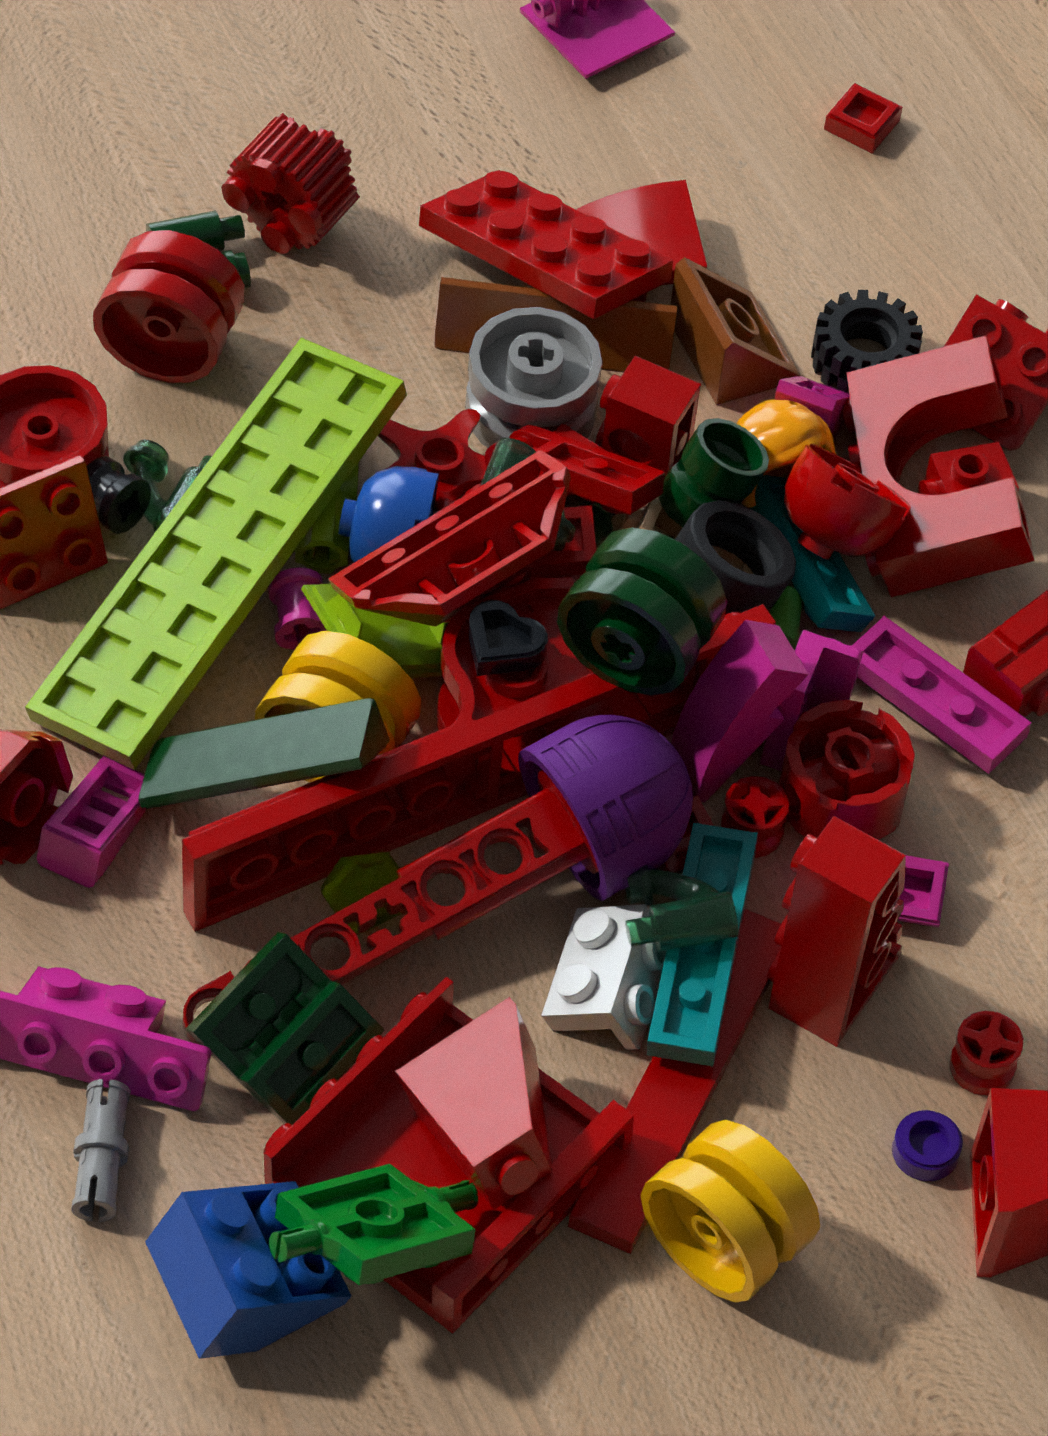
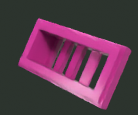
M103 756L42 827L37 853L39 865L85 887H93L108 869L146 811V807L141 808L138 801L145 774ZM102 787H105L109 790L126 796L129 799L126 802L105 791H102L101 789Z

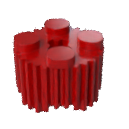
M284 113L274 117L229 165L230 169L227 171V174L230 176L221 187L226 203L233 209L247 214L249 223L254 222L256 229L259 232L261 231V238L266 246L281 254H287L294 245L297 249H302L303 247L309 249L312 245L316 246L360 198L357 193V187L353 185L355 178L349 175L351 168L348 165L352 162L350 157L352 152L350 149L343 147L344 141L336 139L334 137L335 133L332 130L326 131L321 128L318 132L316 130L310 132L307 125L303 124L299 127L294 118H288Z

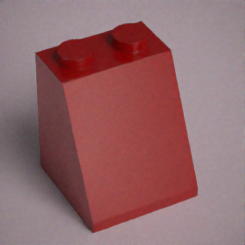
M991 1088L970 1153L977 1277L987 1278L1048 1256V1090Z

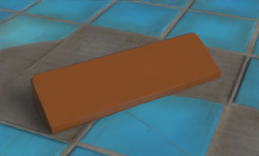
M441 277L434 345L437 349L469 353L475 333L490 318L515 308L542 307L564 312L588 328L599 343L602 370L624 372L634 356L669 370L677 306L631 300L592 319L535 288Z

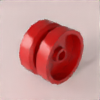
M171 230L146 231L131 238L122 251L112 272V278L103 290L93 311L94 331L102 346L117 361L140 375L167 383H191L208 376L218 362L227 342V334L235 324L244 304L245 285L236 267L218 249L202 240Z
M51 365L24 366L0 375V488L79 455L85 460L86 466L99 457H109L107 405L94 384L74 371Z

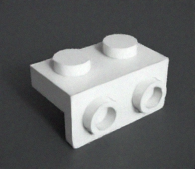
M646 904L576 909L541 1014L552 1031L611 1029L626 1050L640 1049L647 1026L652 1021L669 941V935L660 926Z

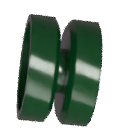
M631 527L613 531L600 544L586 565V572L573 584L560 603L557 625L564 643L580 663L602 680L629 692L653 696L671 693L685 680L698 659L699 650L710 641L723 621L727 599L719 578L705 560L683 543L657 531Z

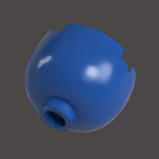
M391 467L378 471L368 478L362 486L357 501L345 498L338 535L350 537V559L353 563L433 515L439 480L438 473L428 472L427 469L417 467Z

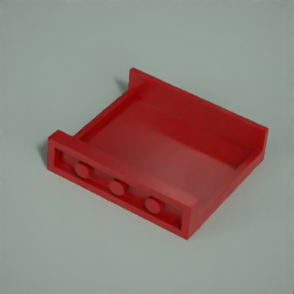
M445 977L430 993L420 992L404 1009L400 1022L384 1037L376 1035L371 1038L360 1051L355 1065L341 1079L333 1078L328 1080L313 1097L310 1108L293 1125L285 1123L272 1134L263 1152L265 1184L296 1181L300 1188L386 1164L393 1165L411 1180L428 1187L442 1188L460 1183L463 1180H469L417 1116L395 1072L473 1021L472 1018L453 1005L454 982ZM538 1068L552 1172L495 1210L477 1190V1206L471 1210L455 1213L476 1229L472 1254L441 1262L435 1267L420 1268L388 1277L384 1281L453 1334L572 1211L582 1190L596 1175L598 1169L596 1164L600 1156L612 1144L624 1150L632 1142L633 1113L614 1099L599 1113Z

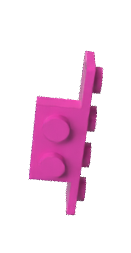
M38 966L18 995L0 991V1059L87 1083L103 1079V1087L109 1088L110 1079L127 1085L131 1090V1095L190 1111H197L204 1098L211 1050L204 1045L157 1033L163 1022L166 1000L148 996L141 989L134 986H110L84 979L77 972L67 968L55 967L47 969Z

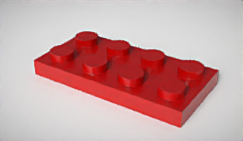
M500 170L489 172L484 177L460 188L450 190L446 194L420 205V227L592 319L671 281L673 260L651 249L649 244L642 240L632 239L607 226L603 220L587 216L562 203V200L557 196L543 193L527 185L510 172Z

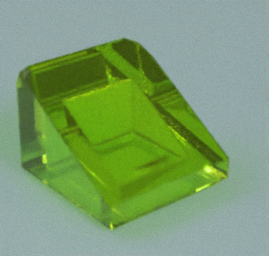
M389 852L340 857L323 883L321 893L336 913L398 879L396 870L400 869V867ZM384 907L377 909L376 924L364 932L402 913L398 912L397 914L390 915ZM356 921L347 924L356 934H359Z

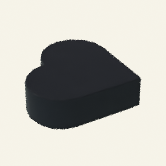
M500 600L481 602L471 611L468 637L477 676L527 671L543 663L547 654L548 634L545 627L538 621L527 617H518L516 610L512 606Z

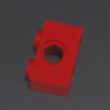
M634 356L622 376L613 374L603 390L600 408L606 410V415L597 433L595 444L608 452L665 471L666 477L672 466L681 459L683 449L694 434L701 383Z

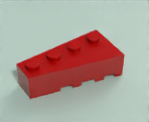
M835 816L831 818L818 838L808 834L803 839L790 864V870L797 873L789 886L782 902V907L789 912L781 923L774 939V943L780 946L781 949L775 956L767 973V979L774 982L768 1009L835 1047L839 1045L902 953V946L897 942L902 936L903 925L898 923L897 920L904 909V901L899 899L905 885V854Z

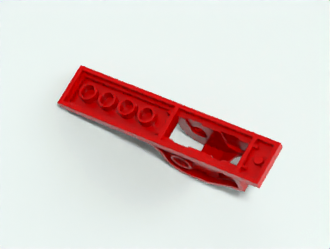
M533 578L513 587L497 588L485 598L477 600L461 609L446 627L441 653V671L444 683L438 698V731L375 756L363 769L325 776L189 831V837L182 839L183 912L194 932L525 796L527 791L519 769V752L577 720L598 715L624 716L647 724L664 737L673 734L683 707L700 676L745 620L776 625L775 620L764 604L742 613L731 612L726 614L710 641L699 650L698 659L685 680L671 693L650 696L629 692L602 680L580 663L564 643L557 625L558 608L575 583V578ZM500 600L512 606L516 610L518 617H527L538 621L545 627L548 634L547 654L543 663L527 671L477 676L468 637L469 617L473 608L484 601Z

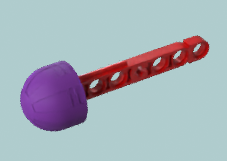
M598 715L572 722L519 752V769L529 798L396 870L398 879L294 935L291 939L312 961L311 949L317 941L325 937H336L342 940L350 952L347 963L336 970H325L319 967L331 981L342 985L432 934L437 941L568 868L588 893L596 899L603 901L657 870L668 860L679 845L686 831L693 805L691 780L680 754L657 730L632 718L617 715ZM521 828H528L530 839L520 830ZM498 842H507L515 846L522 858L520 867L509 874H498L492 871L484 860V853L489 846ZM532 845L543 856L535 858ZM442 873L451 874L463 883L465 894L457 904L441 906L429 897L427 892L428 882L436 875ZM384 907L390 915L401 912L404 917L400 920V934L392 936L386 928L376 931L367 936L366 945L372 951L363 954L357 934L347 924L356 921L360 934L376 924L377 909ZM231 971L198 988L188 997L183 1009L184 1030L192 1023L196 1010L202 1004L212 1001L232 981L234 975ZM185 1030V1033H186L187 1038H188L192 1043L199 1044V1043Z

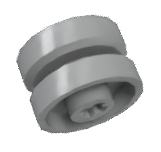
M542 307L511 309L494 316L475 333L469 351V382L466 388L465 409L477 410L480 414V420L473 433L481 444L489 448L499 440L509 439V436L514 431L526 425H535L554 432L563 423L586 438L591 435L597 413V390L601 379L602 357L599 343L588 328L564 312Z

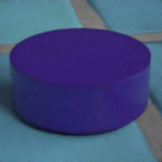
M930 1110L916 1111L907 1115L899 1123L892 1144V1154L895 1163L906 1175L920 1181H937L947 1177L956 1168L962 1151L963 1139L957 1125L944 1114Z

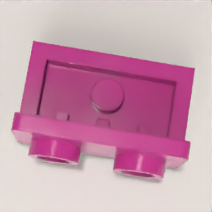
M806 630L802 631L794 651L809 675L777 707L785 720L766 739L760 764L782 771L788 737L793 732L794 724L804 712L821 703L851 699L863 652L860 649L843 644L833 638H826Z

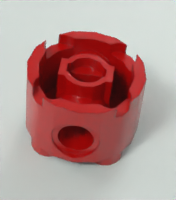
M846 699L821 703L804 712L794 724L793 732L788 737L779 785L785 790L789 799L787 820L798 833L805 837L808 834H812L818 838L833 816L877 840L888 836L897 829L906 800L915 753L908 732L894 716L880 708L878 715H875L870 711L862 710L863 702Z

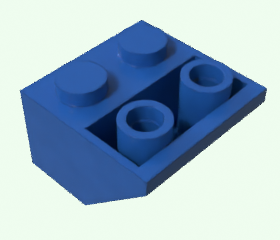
M296 1181L181 1192L145 1241L199 1359L256 1352L345 1305L352 1295L339 1269L320 1254L314 1255L309 1253L288 1259L285 1262H278V1258L274 1259L270 1252V1235L276 1231L288 1230L287 1227L275 1218L278 1193L299 1188Z

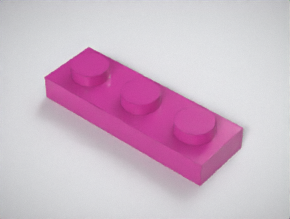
M883 616L852 645V647L858 648L863 652L857 678L986 773L990 774L1028 737L1032 722L886 616Z

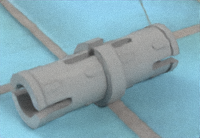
M103 1079L92 1081L87 1085L83 1133L75 1138L73 1154L76 1161L79 1162L71 1211L75 1216L86 1221H93L94 1204L100 1206L99 1222L111 1220L115 1217L119 1168L128 1159L129 1146L123 1135L127 1103L130 1099L131 1090L124 1083L111 1079L109 1081L108 1099L106 1096H102Z

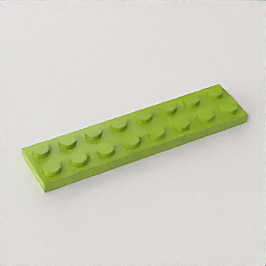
M301 337L27 703L25 708L30 720L135 770L406 398L407 393L404 381Z

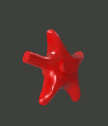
M463 410L445 425L431 431L413 429L390 419L378 435L399 458L388 468L395 466L417 467L439 474L434 505L435 513L462 498L466 491L473 486L495 478L486 467L484 455L474 452L468 446V439L480 420V414L477 410Z

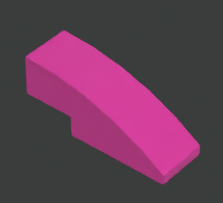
M745 620L720 648L700 676L683 707L673 732L671 744L685 763L691 780L693 796L698 795L703 803L721 787L785 720L777 707L809 675L780 626Z

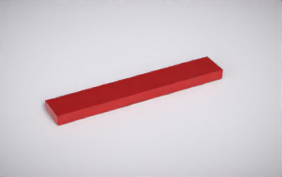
M744 909L714 1066L653 1056L626 1107L628 1111L634 1114L632 1142L624 1150L612 1144L600 1156L596 1164L598 1167L596 1175L582 1190L569 1215L568 1227L626 1253H632L648 1222L643 1212L640 1196L644 1185L669 1161L681 1158L771 980L767 979V973L775 956L781 949L780 946L774 943L781 923Z

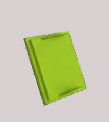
M331 584L303 585L301 588L327 631L349 634L373 644L394 659L410 678L442 676V641L449 622H443L434 627L357 609L338 594Z

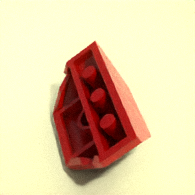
M539 450L328 578L332 588L357 609L434 627L443 622H450L461 609L484 598L493 590L505 586L512 587L524 578L526 571L541 563L551 553L555 546L571 475L565 465L544 451Z

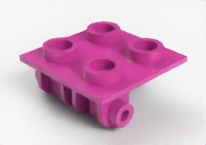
M531 0V3L520 7V13L585 79L675 36V31L644 0Z

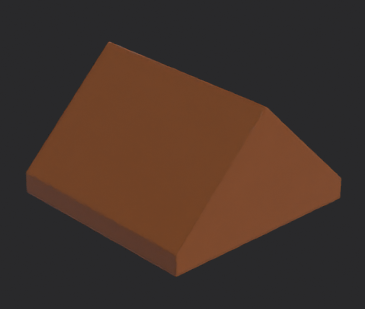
M685 257L676 264L670 305L677 306L674 331L716 405L777 388L780 379L800 376L751 291Z

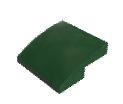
M277 932L185 1029L200 1045L210 1048L211 1056L284 1124L290 1123L291 1125L310 1108L313 1097L322 1085L333 1078L339 1080L356 1062L365 1044L374 1036L381 1035L385 1031L340 983L331 981L287 934Z

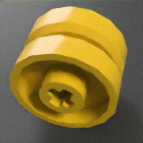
M321 631L306 635L296 647L282 669V676L269 688L256 708L255 720L372 698L378 705L390 739L387 746L379 753L382 754L397 748L406 739L420 717L421 697L413 680L403 668L373 644L349 634ZM325 776L306 779L305 781L310 783Z
M721 1120L710 1124L688 1144L683 1158L669 1161L645 1183L640 1195L644 1215L656 1239L672 1260L696 1283L714 1295L735 1303L751 1299L773 1278L778 1268V1263L791 1261L815 1239L821 1227L818 1207L812 1194L790 1161L761 1135L745 1125L728 1120Z

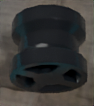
M103 456L95 459L86 467L99 521L103 527L113 533H125L133 528L146 512L151 499V487L148 481L136 474L126 475L122 465L113 458Z

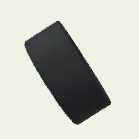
M722 500L703 503L692 513L675 539L705 560L721 581L727 599L725 615L731 612L742 613L762 604L769 611L795 574L796 559L791 544L779 528L760 513L738 503ZM712 546L720 547L733 553L747 564L754 574H748L733 567L720 557Z

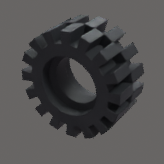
M858 290L855 300L852 299L849 292L839 295L838 304L831 299L825 304L824 312L819 313L811 358H813L812 366L815 373L822 372L820 381L827 386L836 381V389L848 392L847 372L920 353L923 331L922 325H917L918 316L912 310L904 314L906 303L899 298L892 305L888 304V293L878 291L877 300L869 299L868 290ZM857 338L870 339L880 343L887 350L864 352L852 347L846 341Z

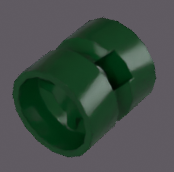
M720 418L706 419L697 427L683 449L681 459L672 466L664 479L663 494L659 496L662 508L671 519L681 527H684L692 513L703 503L722 500L742 504L743 499L752 493L768 469L769 457L765 447L746 428L732 421Z

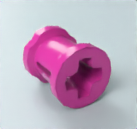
M301 567L286 569L279 572L268 586L269 599L274 605H277L279 621L274 626L275 641L282 648L295 650L306 635L327 631L301 590L303 585L323 584L320 574L312 569Z

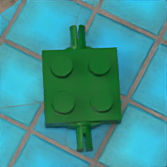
M391 1164L278 1193L275 1218L287 1227L288 1230L276 1231L270 1235V1252L274 1259L278 1258V1262H285L288 1259L309 1253L314 1255L320 1254L344 1273L348 1279L354 1281L359 1286L376 1284L385 1278L416 1269L435 1267L441 1262L472 1254L476 1229L455 1213L474 1209L478 1204V1192L473 1183L469 1185V1180H463L460 1183L442 1188L428 1187L411 1180Z

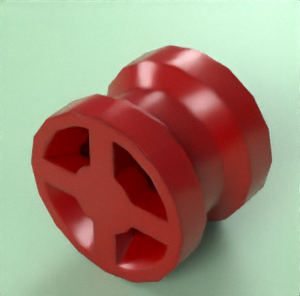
M750 776L741 778L733 783L726 793L721 827L758 833L755 858L768 856L778 849L783 840L785 821L789 812V799L785 790L777 782L766 777ZM746 816L753 818L754 824L747 822Z
M994 1011L976 1012L965 1018L957 1031L956 1044L950 1055L949 1068L954 1080L963 1089L973 1094L987 1096L991 1088L1006 1089L1015 1076L1017 1062L1023 1051L1024 1038L1019 1026L1011 1018Z

